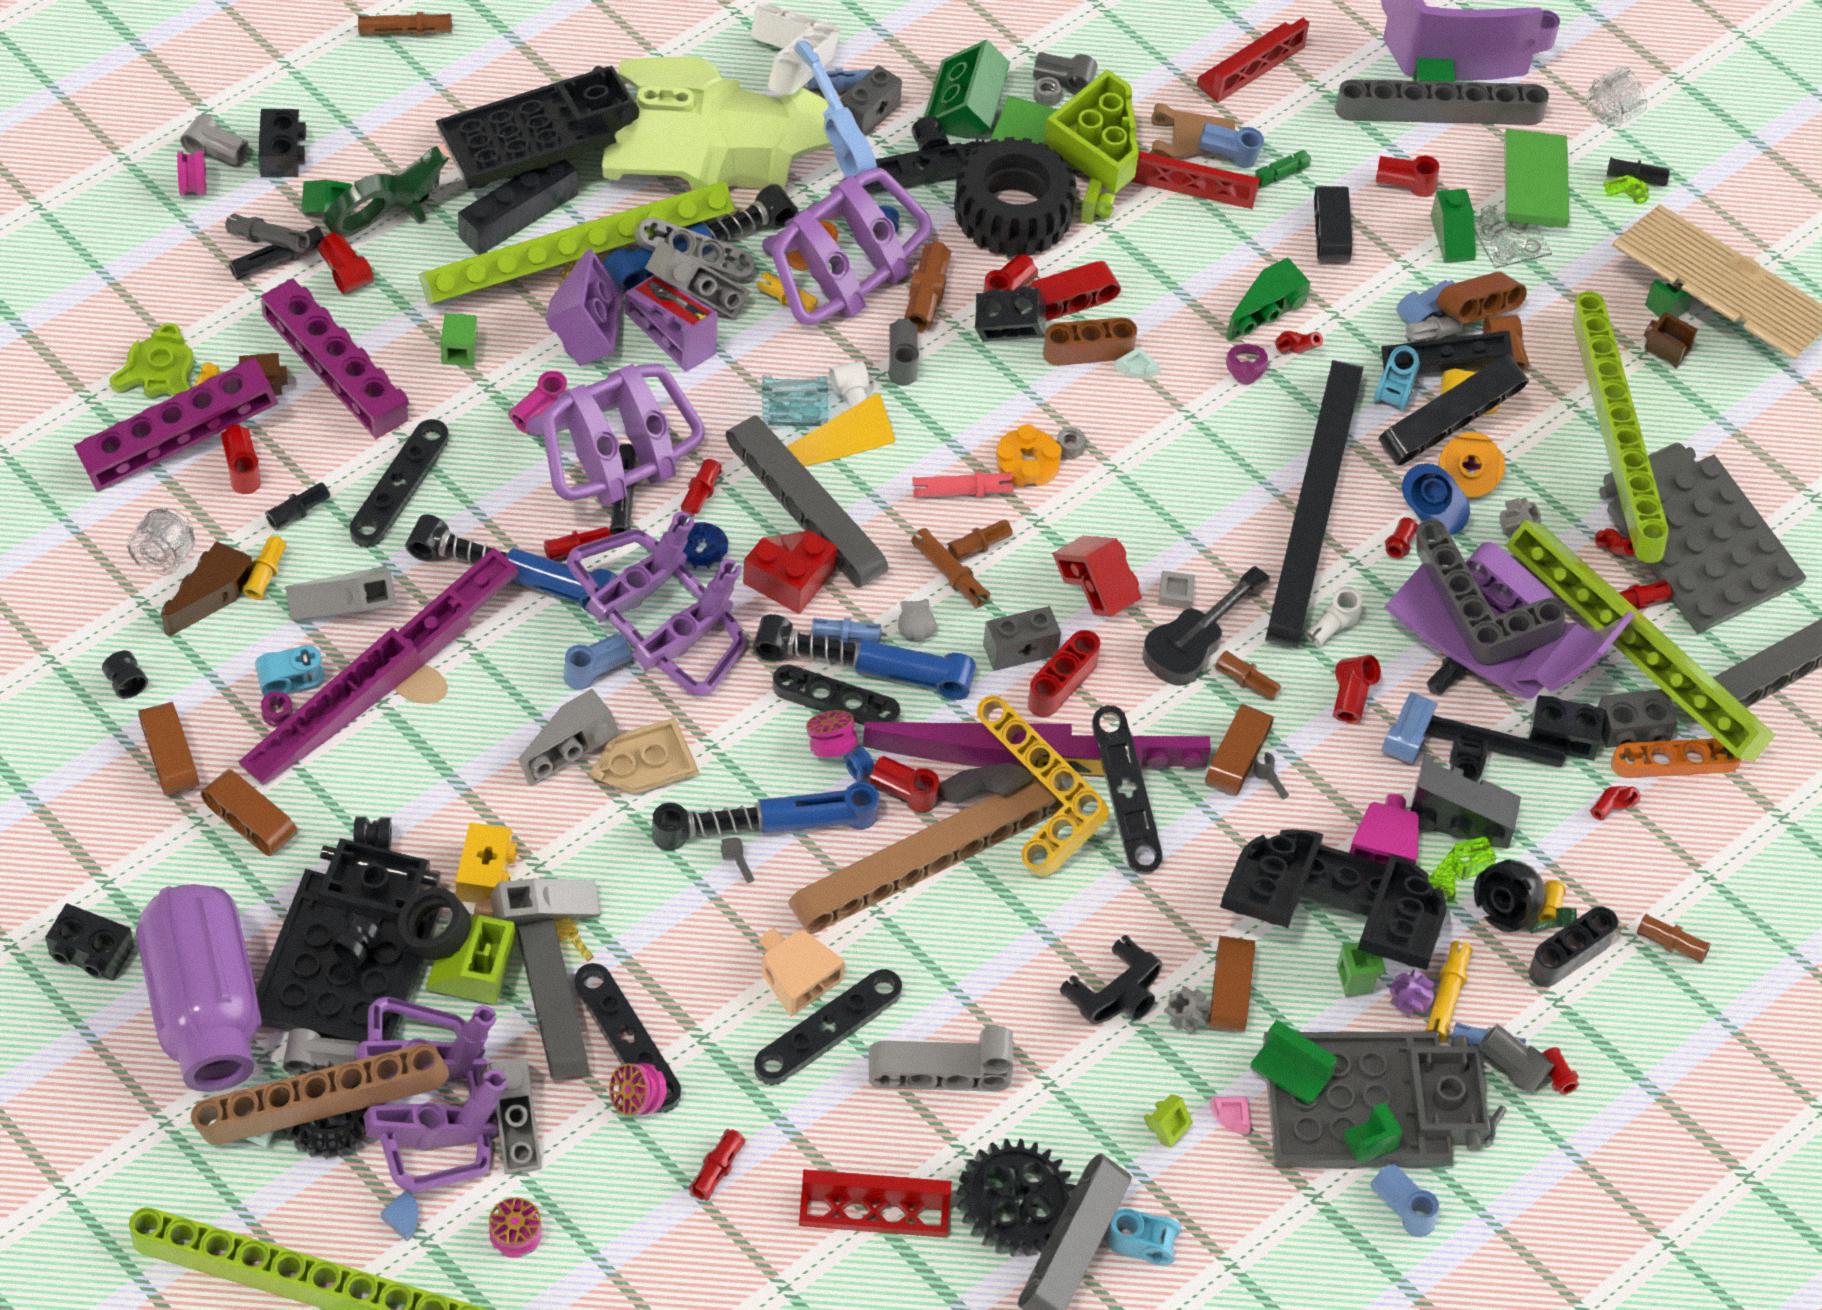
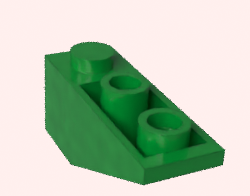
M1288 257L1263 269L1230 316L1227 338L1230 341L1241 335L1246 336L1250 334L1255 328L1267 322H1274L1281 315L1291 310H1297L1307 302L1311 282Z

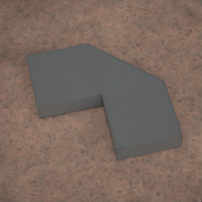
M1012 763L968 769L939 783L938 796L957 804L984 789L1006 796L1028 784L1032 779L1029 769Z

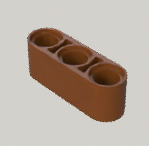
M1494 272L1446 286L1438 296L1437 306L1438 309L1457 321L1467 324L1519 308L1526 298L1527 289L1523 284L1503 272Z
M1122 317L1054 323L1045 331L1043 357L1049 364L1057 366L1116 361L1134 350L1137 326L1132 320Z
M173 701L138 710L141 727L164 795L167 796L199 787L200 784L194 761Z
M1241 704L1210 764L1205 783L1237 796L1254 764V758H1257L1270 732L1274 716Z
M231 769L224 771L200 793L208 808L266 856H272L298 833L297 827L286 813Z
M1219 936L1209 1028L1245 1033L1249 1010L1255 940Z

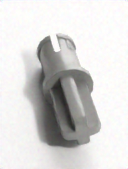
M1451 316L1439 319L1437 317H1429L1424 322L1409 324L1405 328V338L1416 343L1441 339L1442 337L1452 335L1456 336L1462 332L1463 324Z

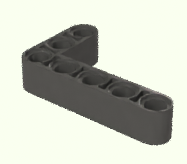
M1427 519L1418 525L1416 531V551L1471 655L1477 662L1484 665L1494 664L1554 642L1562 637L1565 629L1566 610L1561 601L1555 598H1545L1495 617L1446 526L1437 519Z

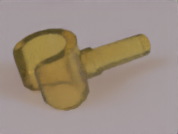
M564 918L554 922L559 942L570 939L587 962L594 958L578 935L577 926L572 918Z

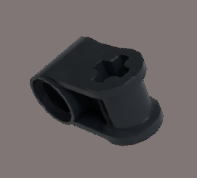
M1455 734L1449 757V770L1453 766L1464 770L1462 776L1480 783L1489 741L1483 740L1482 743L1462 739L1460 734Z

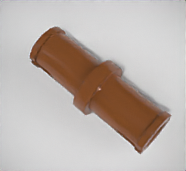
M1647 913L1643 916L1636 933L1664 945V950L1670 953L1673 950L1698 961L1700 964L1703 963L1711 946L1710 942H1705L1682 931L1683 927L1677 924L1673 927L1649 916Z

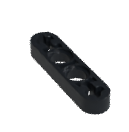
M783 665L774 672L773 691L784 700L821 712L834 710L850 712L853 715L854 723L864 725V722H899L900 705L891 697L793 665ZM788 679L793 680L788 686L783 685V682H786ZM803 683H806L805 692L801 691ZM822 687L827 689L830 694L825 698H816L811 694V691L814 688ZM847 698H856L862 705L858 708L850 709L843 702ZM868 704L872 705V708L870 707L869 713H866ZM884 710L890 712V714H887L885 717L879 716V714H882Z

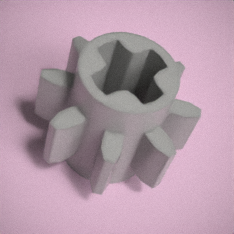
M1526 497L1506 501L1507 510L1501 511L1499 516L1503 531L1506 534L1512 535L1524 520L1536 523L1541 522V514L1537 505L1533 502L1528 503Z
M1182 986L1181 991H1177L1174 994L1170 993L1168 1007L1164 1009V1012L1172 1017L1169 1022L1170 1025L1177 1030L1183 1027L1189 1033H1193L1194 1028L1207 1024L1208 1012L1212 1010V1007L1203 1002L1206 998L1204 993L1198 989L1192 991L1186 986Z

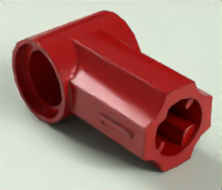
M1428 155L1418 156L1413 161L1380 156L1376 182L1409 187L1413 194L1420 197L1431 196L1437 189L1440 165L1437 159Z
M333 232L324 236V239L318 244V252L331 269L334 282L343 295L374 282L373 272L364 256L358 257L342 234L338 235Z
M1026 254L1022 256L1017 255L1002 269L988 272L985 276L983 293L991 289L1010 291L1027 286L1038 275V268L1035 266L1033 259Z
M240 424L228 426L224 432L220 433L229 469L231 487L239 494L254 493L259 489L261 479L259 461L255 455L249 428L242 427Z
M1372 655L1342 659L1337 663L1335 675L1340 686L1332 714L1337 720L1350 724L1361 722L1369 686L1379 682L1381 676L1380 664L1375 656Z
M884 755L879 757L874 765L869 784L906 800L909 808L915 812L927 813L935 808L938 799L939 777L934 771L927 768L915 770Z

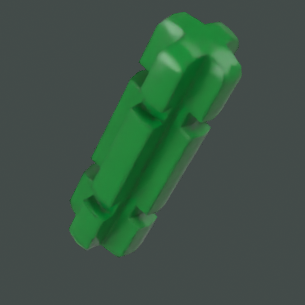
M1300 150L1293 154L1294 157L1289 155L1269 164V168L1264 166L1257 169L1254 177L1260 179L1259 185L1261 187L1273 183L1272 180L1278 181L1296 173V169L1300 171L1309 167L1310 155H1308L1306 150Z

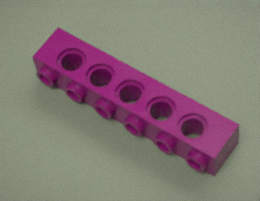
M292 278L261 295L262 315L265 320L375 439L408 421L407 406H409V400L403 390L400 388L396 389L390 383L386 372L382 368L377 369L367 352L362 347L358 348L352 342L347 330L344 327L339 328L333 321L329 311L325 307H320L314 301L308 288L301 287Z
M256 358L237 364L234 368L218 376L208 378L203 383L187 391L179 392L174 397L156 406L148 407L143 412L125 421L117 422L112 427L96 435L88 436L73 446L94 488L99 492L226 430L228 426L237 425L278 405V402Z

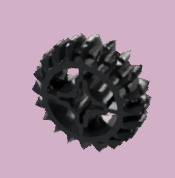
M329 1061L326 1067L329 1068L333 1067L334 1065L331 1063V1061ZM315 1063L312 1069L317 1071L320 1070V1067ZM301 1069L299 1075L305 1074L307 1072ZM361 1082L354 1084L351 1089L357 1087ZM325 1091L320 1092L315 1098L320 1097ZM289 1100L283 1102L280 1107L288 1103ZM369 1107L315 1120L314 1127L303 1123L282 1130H285V1138L288 1142L294 1141L298 1152L307 1147L311 1158L317 1151H322V1155L326 1160L331 1151H336L342 1158L344 1148L346 1147L356 1152L358 1148L357 1140L367 1143L369 1137L366 1136L363 1116Z

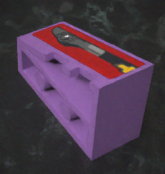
M656 275L651 276L625 292V314L685 372H688L716 354V311Z

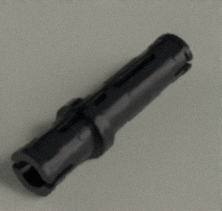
M318 226L305 231L309 235L310 243L308 248L304 247V252L272 244L240 258L230 260L229 267L232 275L236 280H239L292 258V260L300 258V254L317 248L318 244L324 239L323 233Z
M632 444L619 445L625 473V470L629 471L636 468L637 455ZM637 482L626 486L627 497L624 498L623 511H621L622 499L612 503L611 525L609 528L611 535L631 529L634 485Z

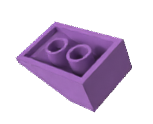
M592 249L585 251L552 296L546 315L549 329L557 333L563 342L565 352L570 357L573 356L579 367L613 353L624 300L623 294Z

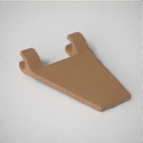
M1157 103L1154 106L1151 122L1155 126L1173 124L1172 146L1164 141L1155 140L1152 143L1150 153L1173 159H1181L1211 152L1198 147L1205 122L1235 130V120L1175 111L1165 104Z

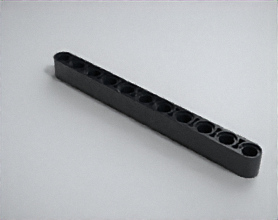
M1332 359L1265 638L1266 642L1298 649L1364 366Z

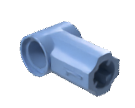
M1205 122L1198 147L1229 156L1236 166L1249 168L1257 160L1264 143V137L1259 130L1253 127H1244L1236 131Z
M1444 280L1421 294L1416 291L1407 294L1399 302L1396 312L1409 324L1424 322L1429 317L1438 318L1445 313L1438 309V296L1446 286L1455 282L1453 280Z
M614 634L589 646L578 644L570 647L565 654L563 676L565 683L573 689H585L593 683L594 677L631 661L632 654L629 650L628 642L622 634Z
M1410 691L1396 724L1394 723L1385 738L1381 751L1414 765L1424 745V734L1438 703Z
M1388 1164L1381 1169L1372 1180L1371 1188L1402 1218V1224L1406 1232L1417 1237L1430 1234L1434 1229L1439 1209L1437 1197L1430 1191L1421 1190L1396 1164ZM1414 1211H1422L1427 1215H1418Z

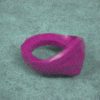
M1236 345L1229 350L1226 356V366L1235 379L1245 385H1249L1259 379L1267 370L1268 355L1263 348L1257 345ZM1249 351L1258 354L1259 358L1255 362H1240L1235 355L1240 352Z

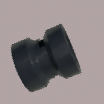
M935 116L920 118L911 128L912 135L915 141L918 142L919 150L950 144L946 134L943 133V126L939 118Z
M128 650L113 653L102 664L104 675L109 681H113L112 688L121 699L137 696L148 684V678L144 671L137 668V660L133 653Z
M355 816L354 842L391 850V817H380L377 820H373V823H370L366 816Z
M354 916L347 924L345 934H339L331 944L332 949L344 962L359 967L367 958L369 948H375L381 941L382 934L366 918Z

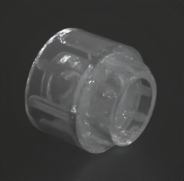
M1623 65L1593 80L1592 88L1588 89L1586 94V101L1591 114L1602 125L1609 126L1613 123L1615 126H1620L1647 110V98L1640 81L1629 68Z
M172 508L154 509L147 512L127 538V549L132 559L144 570L159 576H169L175 573L195 546L192 523L183 513Z

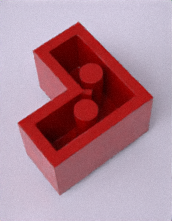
M1082 535L1052 553L1064 583L1082 586L1094 615L1112 617L1142 599L1138 589V579L1130 570L1126 560V550L1117 538Z

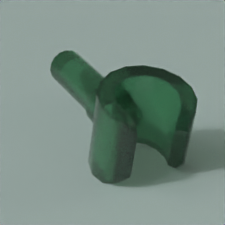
M1570 907L1556 908V919H1549L1530 925L1529 931L1531 934L1550 928H1564L1577 919V909Z

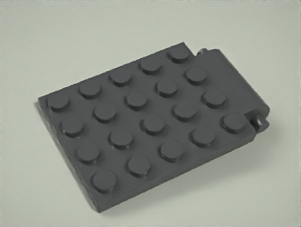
M1675 442L1648 455L1668 525V537L1664 557L1658 562H1645V564L1658 581L1666 580L1667 584L1670 585L1671 599L1697 635L1804 583L1807 578L1715 454L1695 462V450L1692 447L1685 448L1682 444ZM1610 472L1604 476L1603 482L1605 486L1599 488V494L1604 500L1610 497L1615 499L1608 504L1607 512L1626 538H1630L1613 472Z
M1437 1031L1297 1032L1338 1058L1332 1078L1311 1105L1305 1104L1266 1079L1275 1167H1386L1388 1164H1396L1398 1167L1453 1166L1451 1144H1466L1467 1150L1478 1151L1482 1148L1481 1142L1488 1139L1491 1135L1480 1049L1478 1046H1469L1468 1038L1463 1035L1453 1038L1454 1046H1439ZM1264 1032L1263 1046L1266 1043L1268 1032ZM1386 1102L1403 1131L1398 1149L1358 1164L1343 1138L1344 1131L1369 1121L1372 1107Z

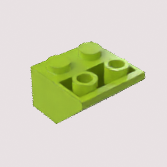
M477 915L470 918L471 929L462 947L449 957L434 960L426 984V990L496 1005L515 947L514 922Z

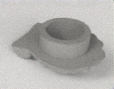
M929 600L900 601L902 612L898 620L899 632L906 638H913L916 641L931 637L935 633L937 625L933 614L929 610Z

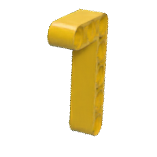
M995 695L986 696L977 707V716L980 721L1064 805L1025 843L1021 851L1023 863L1033 874L1040 877L1050 876L1105 823L1109 814L1108 805L1004 699ZM994 709H1003V713L998 720L989 721V714ZM1026 732V738L1022 743L1012 744L1013 736L1016 733ZM1045 754L1050 755V760L1046 766L1042 768L1035 766L1038 757ZM1064 779H1074L1073 786L1068 791H1059V785ZM1097 802L1098 806L1093 814L1083 815V808L1087 803ZM1071 826L1073 830L1070 837L1065 840H1058L1060 829ZM1039 851H1047L1045 862L1034 865L1033 857Z

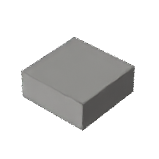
M1162 570L1158 605L1184 609L1191 608L1195 575Z

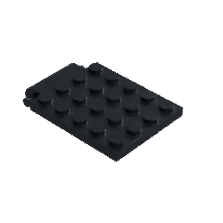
M612 65L604 68L596 66L592 72L435 120L437 130L468 189H478L494 181L511 179L520 173L532 169H543L548 164L564 159L571 160L580 154L592 150H603L609 145L617 143L613 132L630 125L638 119L639 108Z
M340 838L336 848L326 845L322 847L320 859L331 861L326 874L305 869L257 988L256 995L263 1025L287 1031L304 1028L315 1031L321 1038L358 1041L360 1044L363 1041H368V1009L375 1000L382 997H391L408 1002L424 959L415 954L400 936L398 918L401 909L409 898L424 890L426 885L438 887L441 874L430 872V860ZM443 907L432 910L419 923L417 937L420 940L432 939ZM354 916L366 918L382 934L381 941L375 948H369L367 958L359 967L344 962L337 956L331 945L339 934H345L347 924ZM388 1011L383 1012L382 1041L395 1039L403 1015Z

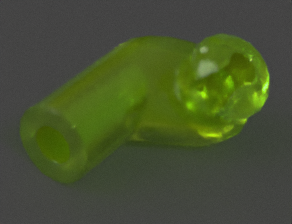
M1625 175L1603 182L1607 197L1624 192L1633 198L1636 204H1643L1649 199V188L1646 183L1632 175Z

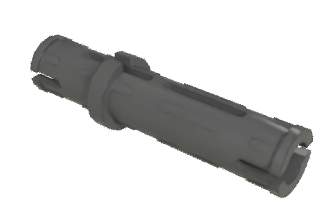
M233 213L230 215L232 219H226L225 228L228 233L244 236L248 241L254 243L267 242L298 252H304V247L308 248L310 243L309 235L306 232L266 223L264 219L259 217L247 218Z

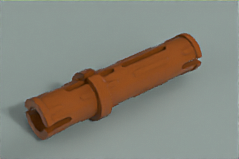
M417 12V14L358 15L359 35L410 33L418 34V36H424L425 33H452L451 13L424 14V12Z
M927 528L918 530L917 533L925 542L916 535H913L911 543L949 580V585L953 590H959L972 603L974 608L983 606L985 603L977 594L988 601L991 593L973 577V571L967 566H962Z

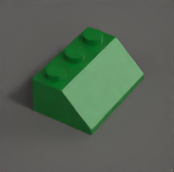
M988 39L942 59L924 117L935 116L939 118L943 126V133L968 139L977 134L986 133L993 125L1003 85L1007 79L1006 75L1010 61Z

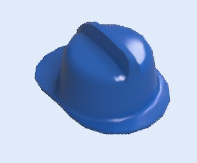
M1430 463L1418 464L1406 473L1402 482L1403 497L1422 521L1437 519L1446 526L1450 535L1456 534L1465 527L1470 516L1469 501L1450 473L1438 465Z

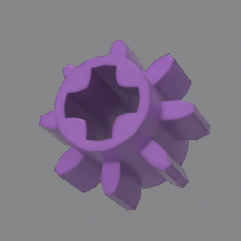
M1413 969L1410 975L1401 973L1391 983L1390 993L1393 998L1390 1003L1409 1017L1413 1014V1011L1422 1013L1433 1002L1434 993L1430 988H1432L1434 983L1416 969Z

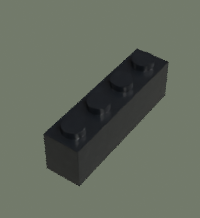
M564 159L548 164L543 169H532L519 174L458 212L459 238L477 255L487 252L577 196V169Z

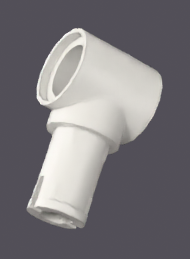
M862 360L830 367L829 376L834 394H842L843 399L848 401L850 408L867 399L866 393L869 388V377Z
M1342 586L1335 590L1332 596V603L1323 611L1324 615L1305 632L1306 638L1311 643L1315 639L1317 640L1314 646L1321 648L1338 629L1343 630L1358 624L1362 612V595L1360 591L1353 586ZM1347 604L1353 606V608L1343 609L1340 606Z

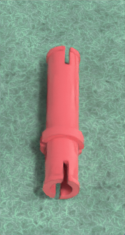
M975 471V475L913 477V487H927L914 489L913 497L976 494V497H983L985 493H1013V483L999 484V482L1013 480L1012 472L983 474L982 471Z

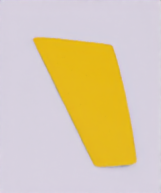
M876 393L786 447L803 466H809L892 444L895 442V436L881 395Z

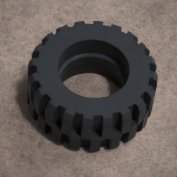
M1005 137L1004 141H998V139L987 142V146L980 145L972 151V154L967 155L958 170L954 199L957 224L962 227V232L969 239L974 238L973 242L981 248L985 246L989 248L991 253L997 255L999 252L1007 253V257H1016L1017 254L1031 256L1037 250L1041 253L1051 248V243L1055 245L1062 240L1064 234L1068 232L1071 226L1076 197V178L1072 174V168L1066 160L1063 161V157L1056 150L1050 151L1049 146L1042 142L1036 144L1032 142V139L1024 137L1023 140H1015L1014 137ZM1002 190H1020L1031 194L1038 200L1028 204H1011L999 200L992 194Z

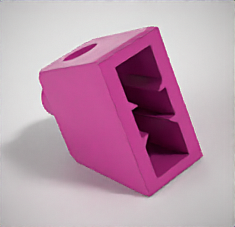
M1399 794L1387 795L1385 804L1371 802L1353 837L1349 853L1384 864H1388L1392 854L1416 864L1418 857V814L1405 810L1406 799Z

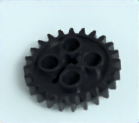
M1008 1138L1004 1139L1001 1149L994 1142H991L987 1149L988 1154L979 1149L975 1156L976 1161L969 1159L965 1167L967 1171H962L959 1178L962 1185H959L956 1195L962 1197V1199L959 1201L957 1209L967 1211L962 1222L963 1224L972 1222L975 1224L970 1233L972 1236L981 1232L985 1235L982 1241L983 1246L992 1240L996 1242V1253H999L1004 1245L1009 1246L1010 1256L1014 1257L1017 1249L1022 1247L1026 1257L1030 1256L1033 1245L1042 1253L1076 1187L1074 1184H1065L1072 1173L1070 1171H1059L1063 1160L1058 1159L1051 1162L1049 1157L1052 1150L1050 1149L1046 1150L1042 1155L1037 1153V1142H1034L1030 1150L1025 1148L1024 1141L1021 1138L1016 1147L1011 1146ZM1008 1168H1012L1014 1170L1015 1179L1012 1177V1174ZM1030 1173L1034 1175L1039 1182H1030L1024 1177L1023 1174ZM988 1178L998 1179L1003 1186L995 1187L988 1182ZM1015 1187V1195H1011ZM1037 1207L1042 1209L1046 1216L1039 1217L1035 1215L1031 1208ZM1003 1212L1009 1216L1011 1221L999 1220L995 1213ZM1019 1215L1021 1216V1219H1022V1221H1023V1224H1024L1026 1227H1022V1226L1020 1225Z

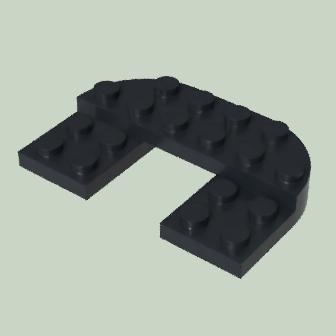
M1299 829L1280 830L1279 835L1269 839L1263 834L1250 841L1243 848L1222 896L1220 908L1266 921L1272 925L1289 928L1301 896L1355 914L1368 916L1358 950L1404 963L1411 967L1423 970L1428 969L1444 922L1446 900L1441 888L1434 889L1428 881L1429 874L1417 865L1392 854L1388 864H1384L1321 845L1324 834Z

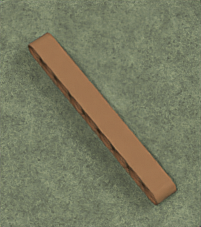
M1032 776V780L1028 784L1006 796L997 793L800 889L790 898L788 902L789 907L807 933H817L1053 817L1064 805L1035 776ZM1061 782L1059 791H1068Z

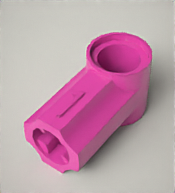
M558 371L543 373L538 378V386L509 411V418L513 421L516 428L524 434L526 432L529 433L527 429L529 418L543 414L548 407L558 400L560 393L568 391L567 380L562 373Z

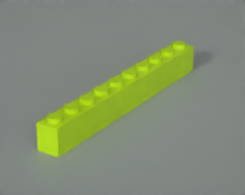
M725 180L418 274L427 305L580 259L585 251L592 249L597 254L636 242L634 237L636 226L650 217L685 227L734 212L735 209ZM652 227L644 230V232L648 233L649 237L656 236L652 233Z
M1527 520L1523 521L1505 547L1597 631L1607 627L1631 611L1635 616L1612 644L1738 759L1755 761L1776 734L1543 524Z

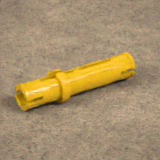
M1459 940L1451 942L1446 965L1441 967L1439 972V979L1441 981L1427 1028H1425V1031H1437L1439 1033L1438 1042H1444L1447 1039V1032L1460 988L1467 981L1466 968L1473 948L1464 941L1461 951L1458 949Z

